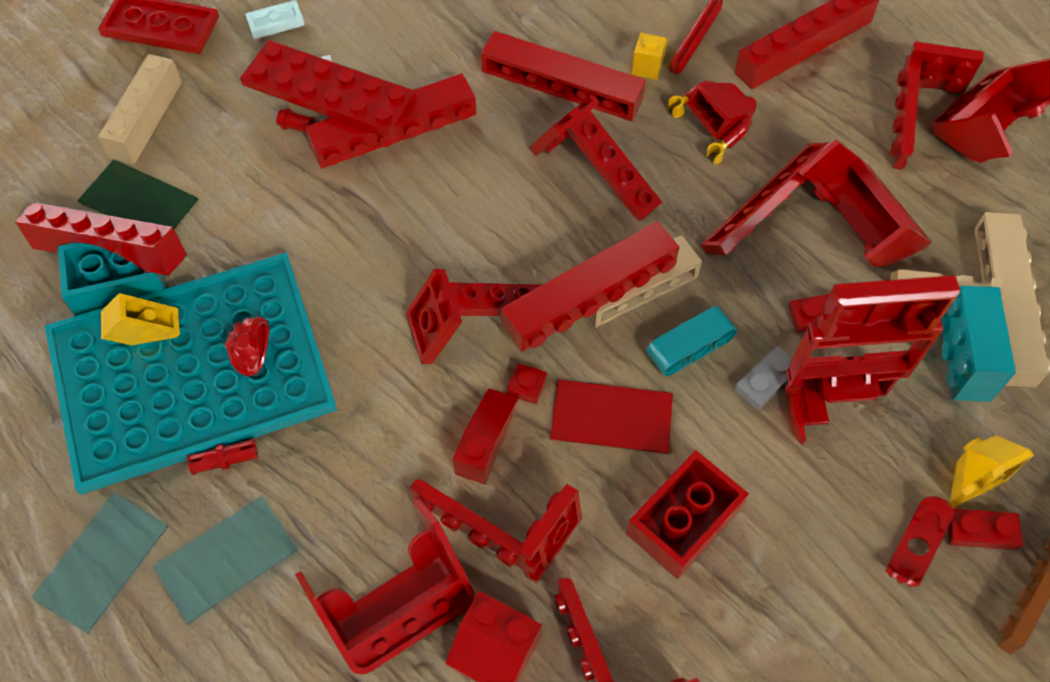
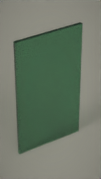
M113 159L77 201L103 215L171 226L175 229L199 199Z

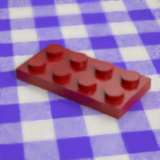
M114 0L98 30L102 37L201 54L220 16L215 8L171 0Z

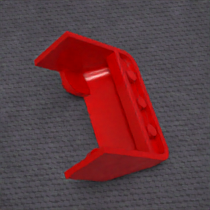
M1050 58L1001 68L987 74L930 122L934 135L970 161L983 163L990 159L1011 157L1014 153L1004 130L1019 117L1027 116L1030 119L1041 115L1045 111L1044 108L1050 104Z
M837 139L799 171L803 177L813 182L816 186L812 189L815 195L822 202L828 200L834 204L863 240L866 249L863 255L873 267L880 266L886 268L922 251L932 243L870 166Z
M419 499L413 501V504L426 529L414 536L409 543L408 555L414 565L357 601L353 602L350 595L340 588L330 589L316 597L303 573L299 571L295 574L348 667L356 674H367L374 671L464 612L473 602V587L439 520Z

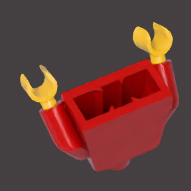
M706 80L699 82L695 87L685 92L684 97L672 96L668 101V110H672L673 118H680L684 115L685 105H687L716 140L721 139L722 142L710 144L706 154L707 158L710 154L717 153L718 155L714 158L713 164L718 165L723 160L724 150L726 148L731 149L749 130L752 124L751 117L756 109V100L751 96L746 97L733 83H719Z

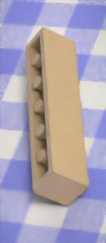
M985 212L974 230L982 283L991 281L992 278L1004 279L1001 297L1016 369L1015 375L1005 386L1036 388L1050 373V359L1046 357L1044 347L1046 334L1044 330H1041V306L1037 303L1035 296L1036 279L1032 277L1030 267L1032 256L1031 252L1027 250L1026 245L1027 228L1023 226L1021 214Z

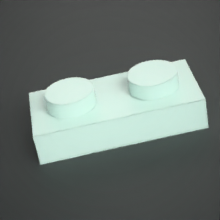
M296 0L245 13L253 39L305 26Z

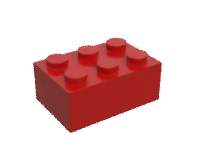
M695 450L629 519L626 535L678 580L740 512L749 493Z

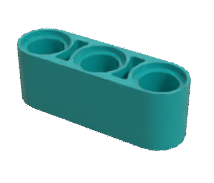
M714 306L653 340L646 348V353L663 376L667 377L728 343L737 334L738 329L719 306Z

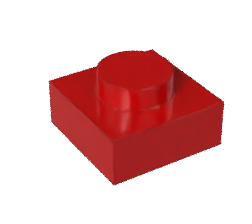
M517 363L507 388V394L537 405L547 380V372Z

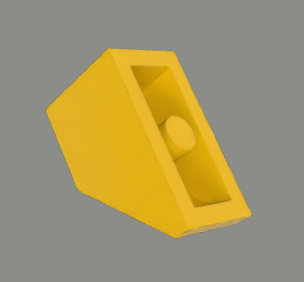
M640 32L634 51L631 75L658 80L670 38Z
M119 293L101 311V339L132 346L177 338L180 335L179 314L176 307Z

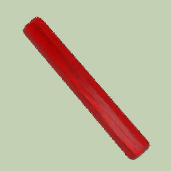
M722 0L708 1L670 60L668 67L670 72H674L676 75L682 73L721 11Z

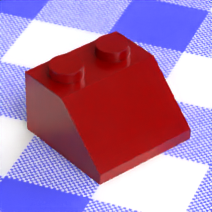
M478 591L461 621L445 665L475 682H518L542 636L543 624Z

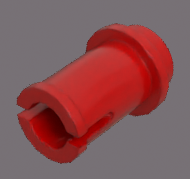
M285 108V110H279L276 123L281 126V129L287 130L290 128L307 134L305 126L314 124L315 120L311 116L294 113L290 108Z

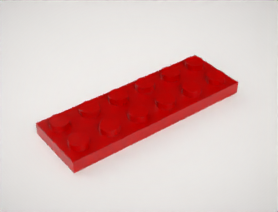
M271 40L266 42L240 77L243 86L390 139L416 100L415 90Z

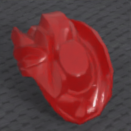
M262 317L246 318L243 323H235L233 331H228L229 337L226 338L224 343L232 366L246 377L257 375L264 363L269 339L268 321Z

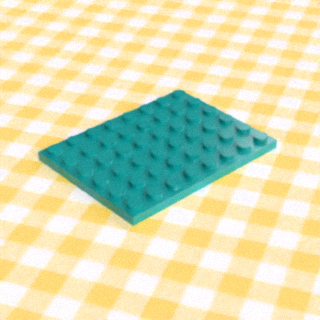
M287 252L137 297L178 308L180 335L177 338L132 346L101 339V311L105 307L44 325L74 486L80 495L186 461L187 455L215 449L216 445L222 443L224 446L247 441L338 411ZM262 317L268 321L269 326L267 352L263 366L258 374L246 377L232 366L224 343L226 338L229 337L228 331H233L235 323H243L246 318Z

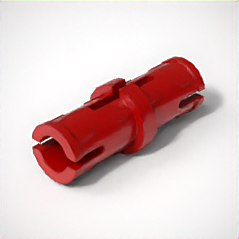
M252 438L224 446L222 443L216 445L215 449L187 455V461L191 462L188 463L191 475L217 468L226 470L230 469V465L258 459V452L255 451L257 450L255 440Z

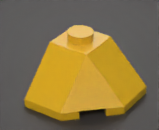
M997 435L984 441L981 437L972 440L963 447L965 453L957 460L950 504L953 508H956L1003 484L1022 468L1034 454L1030 449Z

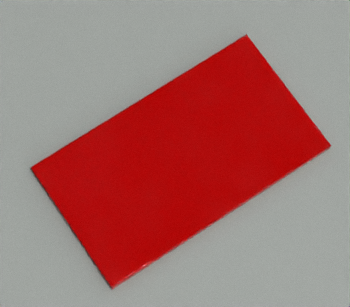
M558 380L550 440L668 454L673 393Z

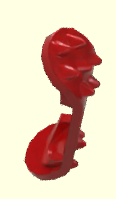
M927 496L918 505L885 570L891 578L897 579L899 584L905 583L909 587L920 586L954 515L952 506L948 501L938 496ZM915 538L922 539L927 543L929 550L924 555H915L909 550L908 542Z

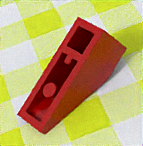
M488 388L464 430L453 457L455 475L486 485L519 401L518 397Z

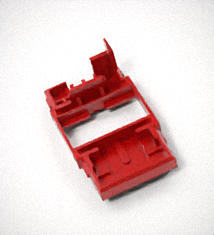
M956 275L834 284L825 302L826 309L817 320H811L809 323V327L786 371L788 383H785L784 391L793 433L801 445L806 442L804 426L829 423L825 400L829 403L876 400L878 396H887L898 379L909 378L943 331L941 318L960 292ZM914 342L909 350L866 353L863 356L841 357L840 355L809 358L813 349Z

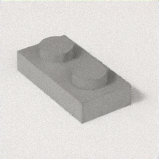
M777 346L736 384L734 390L759 411L784 387L785 383H788L786 371L789 368L792 357Z

